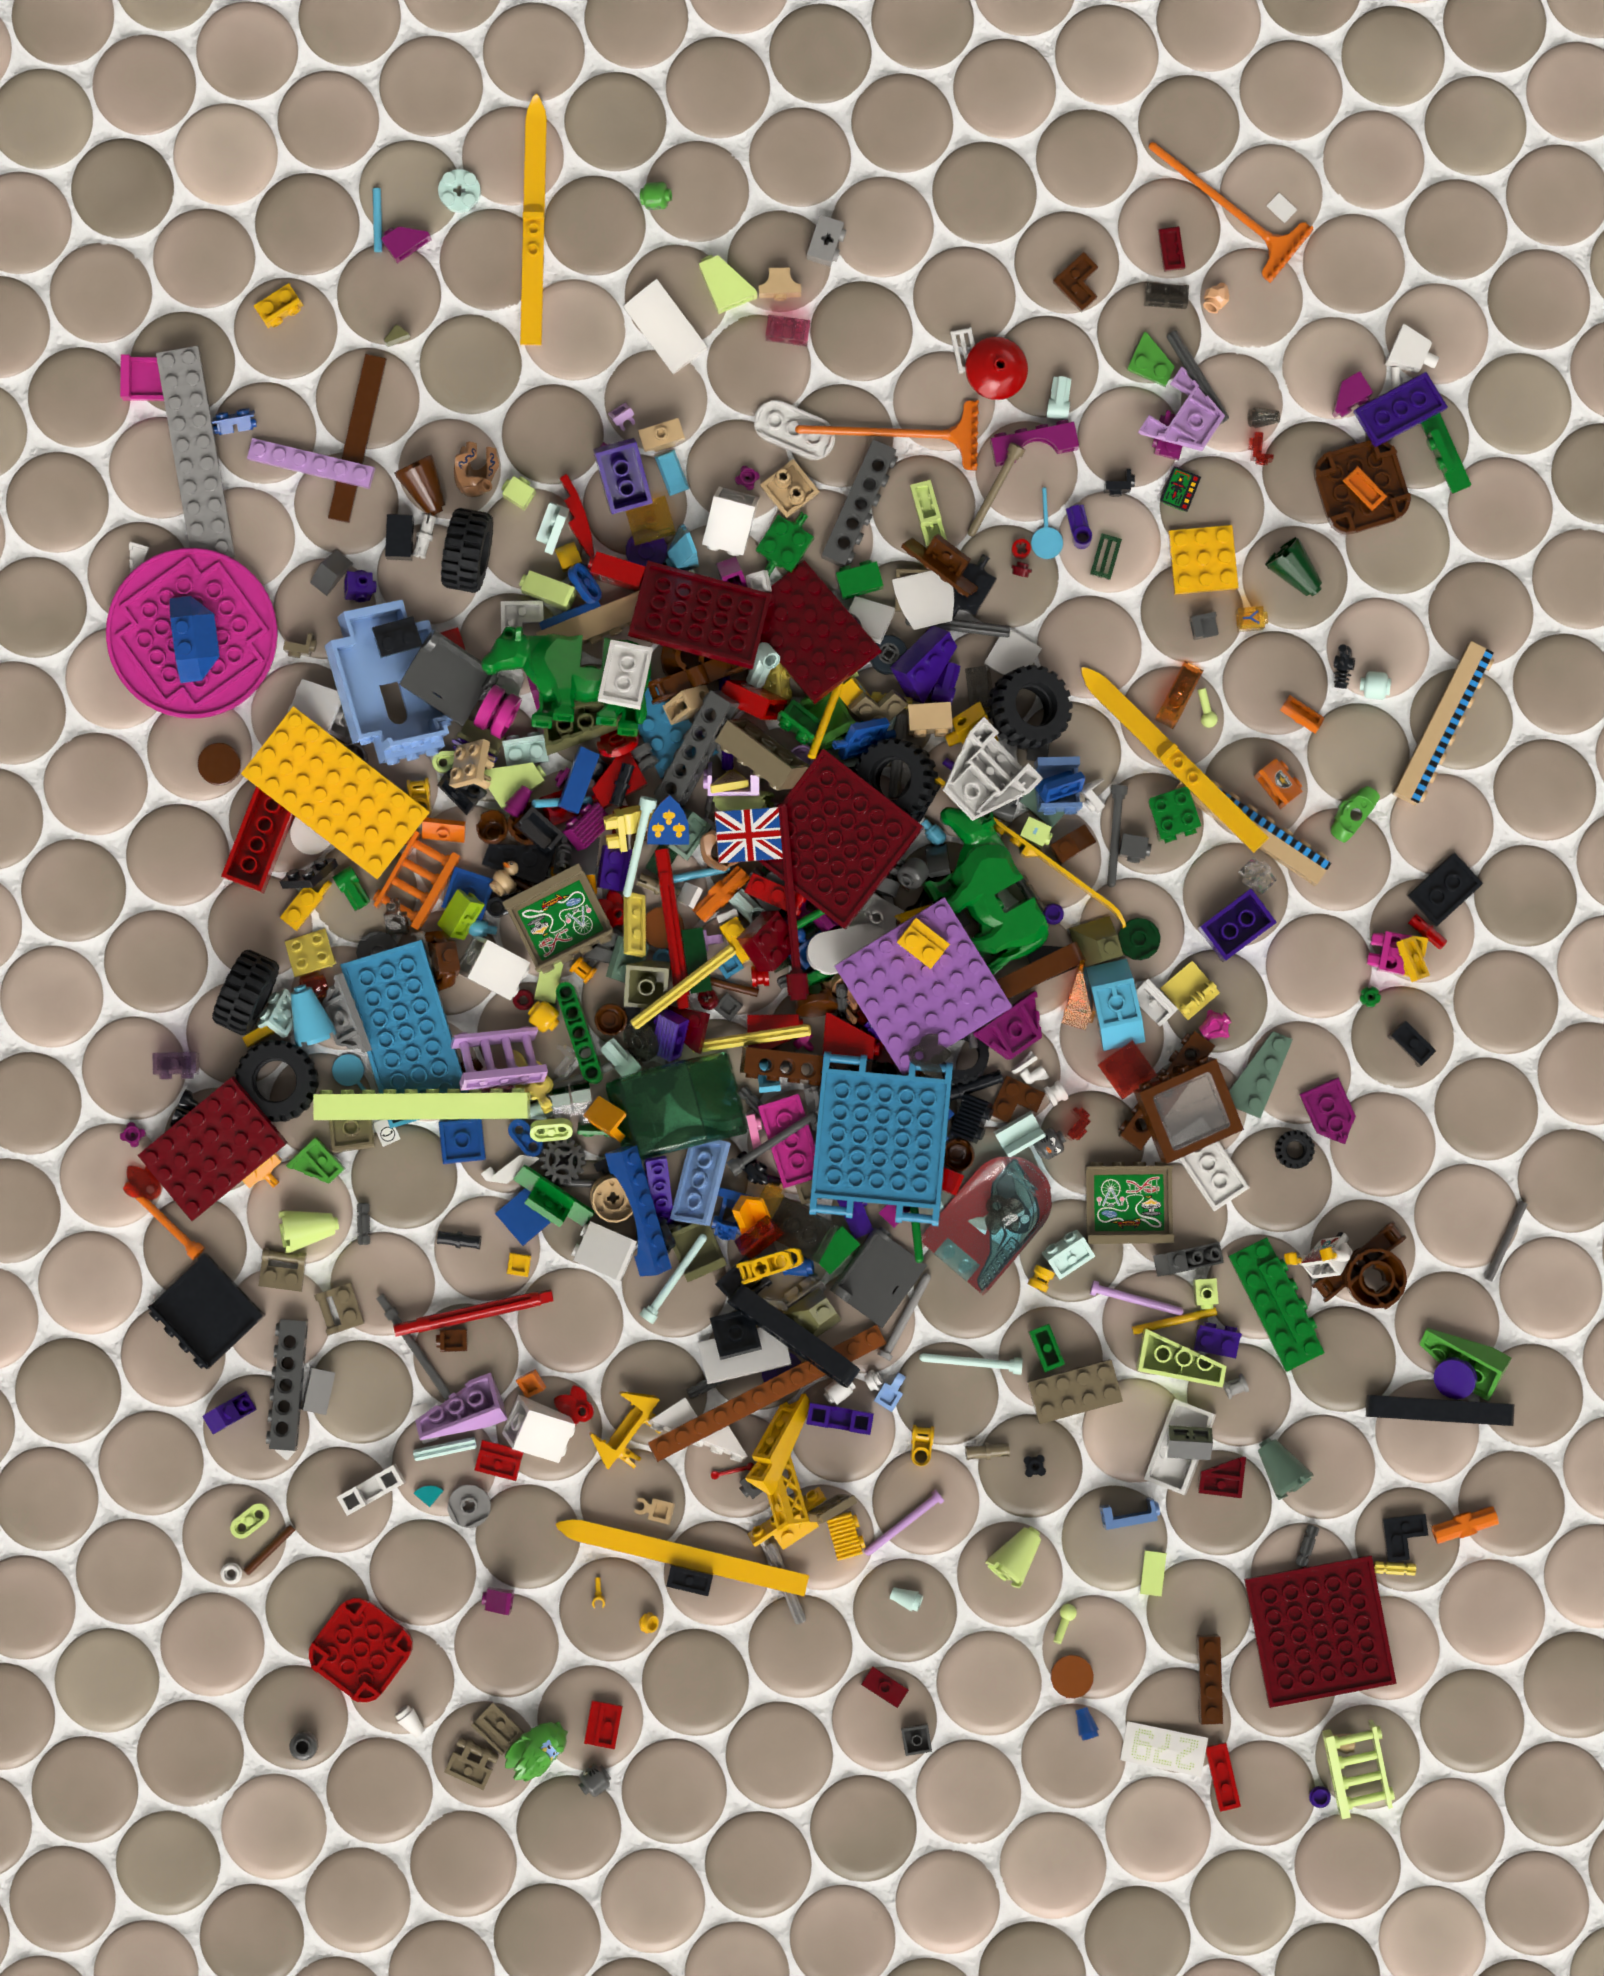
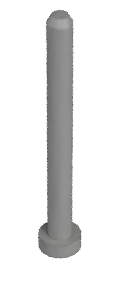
M923 1274L883 1351L879 1350L877 1353L879 1356L891 1361L893 1356L890 1354L925 1291L931 1275Z

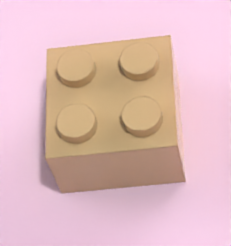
M951 702L909 704L907 707L908 736L913 735L914 739L926 738L927 734H934L935 737H945V735L951 733L953 728Z

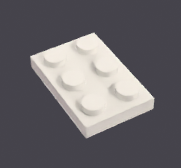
M610 640L598 702L640 710L653 648Z

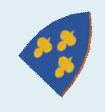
M670 795L659 803L650 818L647 830V844L689 845V825L686 815L679 803Z

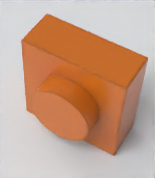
M536 1369L518 1377L516 1380L526 1398L538 1394L546 1388Z

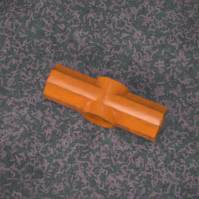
M737 865L722 881H718L707 892L708 895L692 911L706 923L720 908H724L729 903V900L750 880V877Z
M1490 1506L1472 1513L1465 1512L1456 1515L1451 1520L1432 1525L1431 1528L1434 1539L1439 1544L1458 1537L1464 1538L1478 1533L1477 1531L1497 1525L1499 1522L1494 1507Z

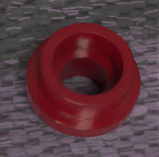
M1018 561L1016 565H1011L1013 569L1012 574L1027 578L1029 573H1032V569L1028 568L1029 564Z
M520 989L517 995L513 997V1004L519 1010H528L534 1004V996L529 990ZM526 996L528 998L527 1003L521 1004L520 998Z

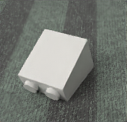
M719 486L713 497L702 545H706L708 549L714 551L719 549L725 550L732 556L743 555L747 547L760 497Z
M302 679L296 689V695L288 712L295 706L334 738L348 744L350 733L338 691Z
M473 936L460 961L459 975L511 1000L512 997L517 995L519 991L518 985L522 978H525L528 974L530 962L485 938Z
M590 1221L589 1225L585 1224L580 1236H583L581 1244L576 1243L572 1256H575L573 1261L615 1280L622 1281L638 1241Z
M518 1395L502 1434L512 1449L559 1463L561 1457L567 1451L569 1438L574 1435L575 1423L570 1416Z

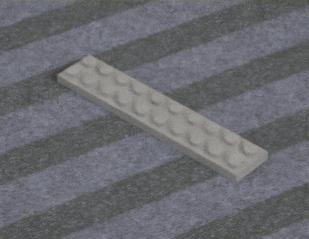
M199 346L158 352L156 357L189 547L216 551L230 558L235 557Z

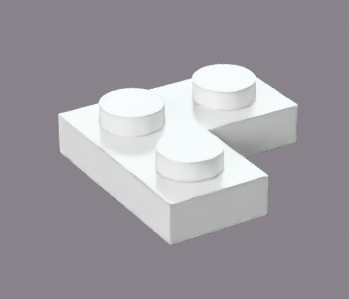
M501 601V634L505 627L512 626L516 628V626H521L523 628V623H540L544 620V601Z

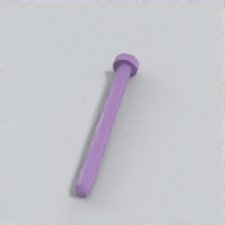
M1093 1280L1090 1289V1295L1096 1296V1293L1175 1315H1182L1184 1310L1179 1306L1101 1286L1095 1280Z
M936 1489L932 1491L933 1496L867 1546L864 1550L867 1556L873 1554L936 1503L942 1504L945 1500Z

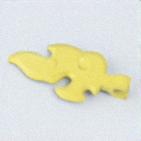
M512 1049L516 1066H528L523 1055ZM546 1076L544 1082L515 1085V1088H525V1093H530L531 1100H538L544 1114L553 1111L551 1108L552 1103L546 1096L552 1091L554 1086L549 1076Z

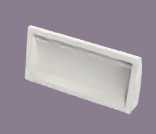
M657 279L623 306L672 374H675L707 351L706 344Z
M1174 1399L1144 1480L1186 1495L1199 1460L1167 1458L1169 1425L1212 1428L1216 1415Z

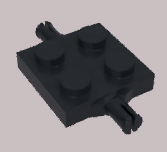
M982 554L978 563H969L962 574L978 587L976 592L966 597L958 593L953 587L954 607L952 619H954L959 610L967 611L976 616L997 581V578L984 570V567L990 560L988 556Z

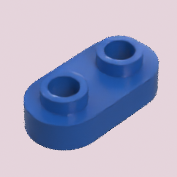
M581 563L571 566L568 569V577L581 598L588 604H593L600 600L602 596L601 589L588 569Z
M522 1119L513 1120L508 1127L510 1137L527 1156H539L544 1148L543 1142H537L531 1138L530 1125ZM517 1126L523 1127L521 1134L516 1133L515 1129ZM532 1142L537 1144V1148L534 1151L529 1149V1145Z

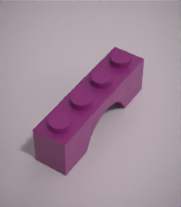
M1062 420L1056 422L1054 426L1048 427V424L1036 426L1034 430L1027 431V428L1015 430L1014 434L1007 435L1006 432L995 434L994 438L990 440L995 467L1004 465L1008 457L1007 448L1010 442L1022 448L1032 442H1042L1052 447L1056 454L1077 451L1079 449V442L1075 423Z

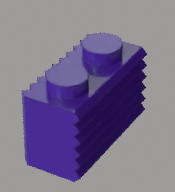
M670 1009L659 1013L654 1019L656 1026L650 1038V1043H652L650 1052L669 1062L681 1057L689 1020Z

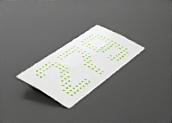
M1127 1721L1120 1760L1201 1777L1208 1738Z

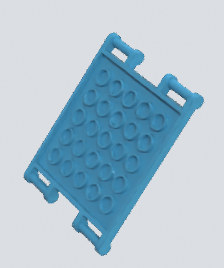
M824 1051L809 1214L823 1213L853 1218L854 1201L897 1205L895 1223L908 1221L939 1226L953 1063L917 1062L916 1059H913L909 1064L908 1076L866 1072L868 1055L849 1056L831 1054V1052ZM830 1063L860 1065L859 1071L830 1069ZM916 1070L946 1073L945 1079L915 1077ZM818 1198L847 1201V1207L819 1205L817 1200ZM903 1206L933 1209V1215L903 1212Z

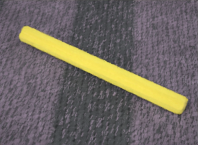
M728 945L631 1019L632 1026L635 1029H639L733 957L736 954L734 948Z
M803 1024L705 1039L702 1052L810 1036L811 1026Z

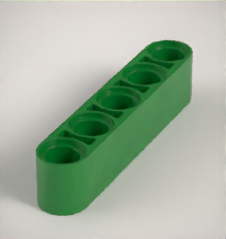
M562 982L556 988V996L582 1076L590 1084H598L603 1079V1069L578 992L572 984ZM571 989V995L568 998H563V990ZM571 1009H578V1015L576 1017H568V1013ZM583 1028L585 1030L584 1035L581 1038H576L575 1031ZM585 1048L591 1049L589 1057H581V1052ZM596 1068L598 1070L596 1077L588 1078V1071Z

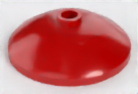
M989 337L979 341L970 350L965 363V372L969 384L979 395L991 400H1004L1014 396L1025 384L1028 375V363L1023 351L1014 342L1003 337ZM997 362H1001L1003 368H998Z

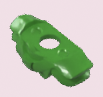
M1366 786L1340 803L1337 814L1334 817L1335 821L1330 830L1337 840L1345 843L1355 834L1375 808L1380 798L1378 792ZM1354 808H1358L1362 813L1358 821H1354L1350 817V812Z

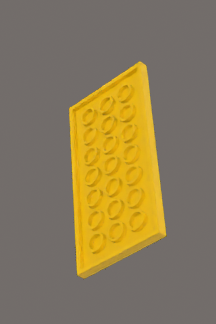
M295 706L291 708L241 773L242 776L376 879L381 876L430 813L425 807Z

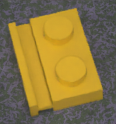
M916 917L896 941L930 969L950 945Z

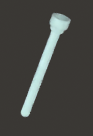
M640 797L639 806H641L640 810L642 812L623 890L625 897L631 896L649 815L653 812V809H656L657 800L651 797Z
M705 1234L699 1235L651 1306L648 1305L642 1309L639 1315L645 1320L654 1324L658 1318V1309L706 1242L707 1236Z
M922 1353L919 1356L922 1362L1009 1369V1372H1013V1374H1022L1023 1358L1014 1357V1359L1006 1361Z

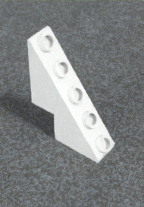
M683 1398L649 1420L648 1423L653 1430L659 1432L666 1430L669 1432L698 1416L687 1399ZM729 1426L692 1444L698 1447L703 1445L710 1447L711 1452L722 1455V1453L731 1455L730 1459L737 1462H742L744 1458L748 1457Z

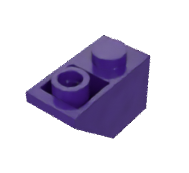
M245 1391L209 1411L202 1417L214 1435L257 1409Z

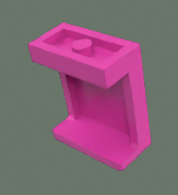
M121 354L120 397L123 401H164L157 357H131L130 355Z

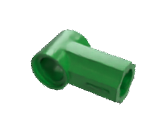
M351 866L332 876L336 885L342 893L344 892L355 911L371 902Z

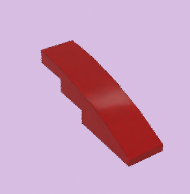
M565 474L560 478V482L570 497L565 499L564 503L574 518L568 522V525L588 557H595L593 539L585 510L576 489L568 475Z

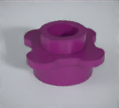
M742 466L739 476L735 478V482L738 485L745 486L749 491L753 490L754 483L760 478V475L748 466Z
M129 1122L126 1125L127 1128L120 1134V1139L130 1143L131 1147L139 1146L140 1139L145 1136L146 1132L144 1129L136 1127L134 1122Z

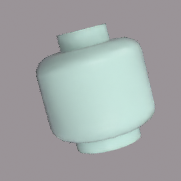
M1368 671L1366 677L1361 678L1360 690L1364 691V697L1367 699L1383 700L1386 695L1390 694L1391 678H1388L1385 672Z

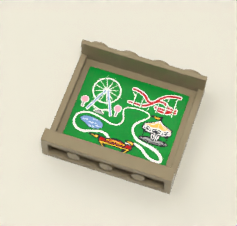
M579 863L502 902L505 909L509 912L536 967L535 970L537 972L542 971L543 974L555 968L554 965L559 962L565 964L573 960V955L579 952L585 954L593 949L592 946L599 942L601 945L612 940L611 936L615 934Z
M1161 1161L1155 1162V1166H1146V1162H1133V1166H1125V1162H1112V1166H1103V1162H1090V1166L1085 1167L1087 1243H1174L1172 1213L1173 1166H1168V1164Z

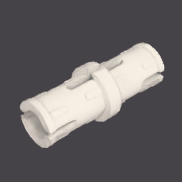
M427 514L423 515L420 531L416 534L417 542L412 554L413 556L421 557V559L426 558L429 542L433 539L431 535L436 517L431 515L429 517Z

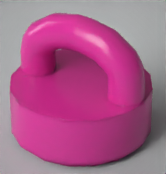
M811 1033L810 1036L799 1037L793 1042V1045L797 1049L804 1046L808 1051H813L814 1046L809 1040L814 1035Z

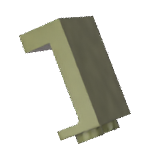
M690 1223L691 1225L682 1228V1225H678L670 1229L672 1237L676 1242L673 1250L679 1263L700 1234L707 1236L706 1242L684 1272L687 1282L727 1265L710 1226Z

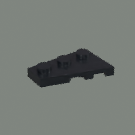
M489 844L482 865L494 870H504L503 862L514 861L518 864L519 869L517 874L513 876L537 885L545 881L557 846H554L551 851L545 854L536 845Z

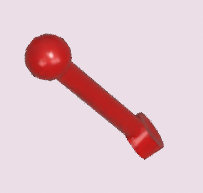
M750 1462L746 1466L730 1470L713 1471L711 1478L716 1480L719 1476L744 1470L750 1471L754 1464Z

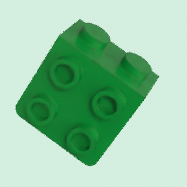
M794 699L784 711L781 710L778 713L777 717L778 725L784 731L789 732L790 730L796 735L795 739L804 746L807 743L811 747L821 720Z
M1187 787L1152 797L1148 801L1158 830L1156 835L1159 842L1164 840L1166 844L1177 840L1176 836L1185 834V837L1196 834V829L1202 826L1190 790Z

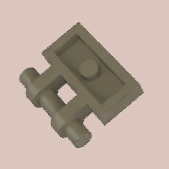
M460 1738L456 1746L463 1748L464 1751L462 1755L453 1752L444 1772L484 1790L493 1769L485 1765L488 1760L496 1764L499 1755L492 1753V1750L487 1747L483 1749L475 1745L474 1741H466ZM470 1752L482 1757L479 1763L468 1758Z

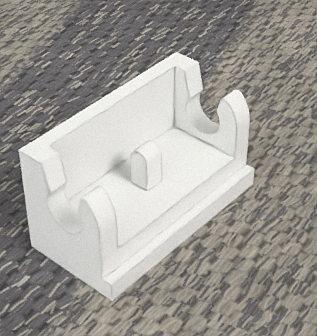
M1149 979L1136 990L1140 1008L1159 1027L1178 1010Z

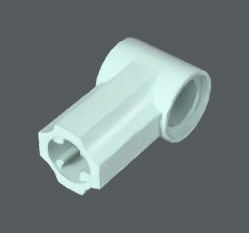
M1063 376L1053 377L1051 398L1048 401L1046 418L1068 420L1070 408L1069 394L1072 379Z
M762 642L759 644L753 669H750L746 678V682L756 688L764 686L771 669L775 668L780 662V656L768 643Z
M743 889L739 890L729 900V903L750 924L753 922L752 915L754 913L765 911Z
M614 1038L609 1040L600 1049L626 1082L642 1069L630 1053L628 1054Z

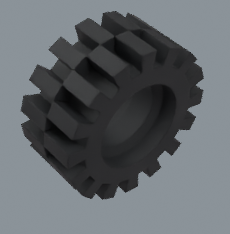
M1300 1130L1285 1132L1276 1141V1158L1287 1168L1298 1169L1307 1166L1315 1154L1313 1139L1307 1133ZM1292 1141L1299 1142L1303 1147V1153L1298 1158H1292L1287 1153V1146Z

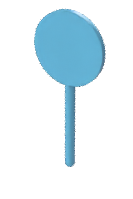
M1043 487L1044 528L1035 532L1031 540V546L1038 557L1051 559L1061 552L1063 539L1056 529L1048 527L1046 487Z
M352 1054L338 1057L332 1066L334 1079L343 1086L357 1084L361 1090H366L360 1082L364 1075L362 1061Z

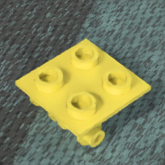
M325 928L285 941L294 977L300 976L301 978L303 977L302 975L310 972L315 973L316 970L321 971L322 968L333 967L336 964Z
M1193 961L1160 988L1187 1020L1220 993L1217 990V986L1204 975Z

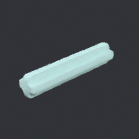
M475 1437L415 1449L413 1450V1456L415 1461L475 1449L477 1443Z

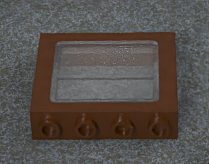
M1203 1056L1196 1060L1197 1063L1191 1066L1189 1064L1182 1065L1177 1068V1072L1162 1074L1158 1076L1157 1081L1152 1083L1151 1081L1144 1082L1139 1085V1089L1134 1090L1161 1162L1168 1164L1244 1130L1218 1061L1215 1058Z

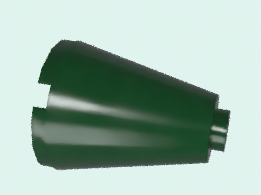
M1294 537L1283 544L1277 554L1274 552L1265 565L1269 570L1305 596H1314L1322 589L1320 587L1322 581L1302 542Z

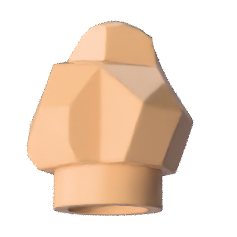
M1219 283L1217 286L1206 289L1203 306L1208 312L1218 313L1228 303L1230 296L1228 286L1225 283Z

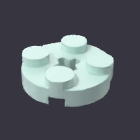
M456 169L443 175L438 186V194L441 202L447 209L455 213H464L471 210L478 203L481 196V188L473 173ZM458 186H462V189H465L461 196H457V193L454 192V189H457Z

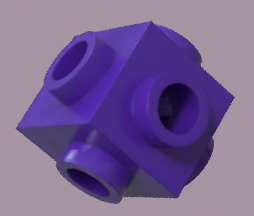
M364 570L347 571L344 579L345 600H355L360 603L370 601L372 594L376 593L377 587L376 581L373 580V573Z

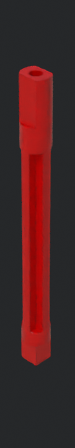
M669 849L655 850V858L673 984L676 986L687 977L670 852ZM689 990L677 999L678 1009L691 1008Z
M551 1289L541 1292L536 1291L419 1317L416 1320L393 1324L395 1337L541 1306V1304L553 1302L554 1300Z

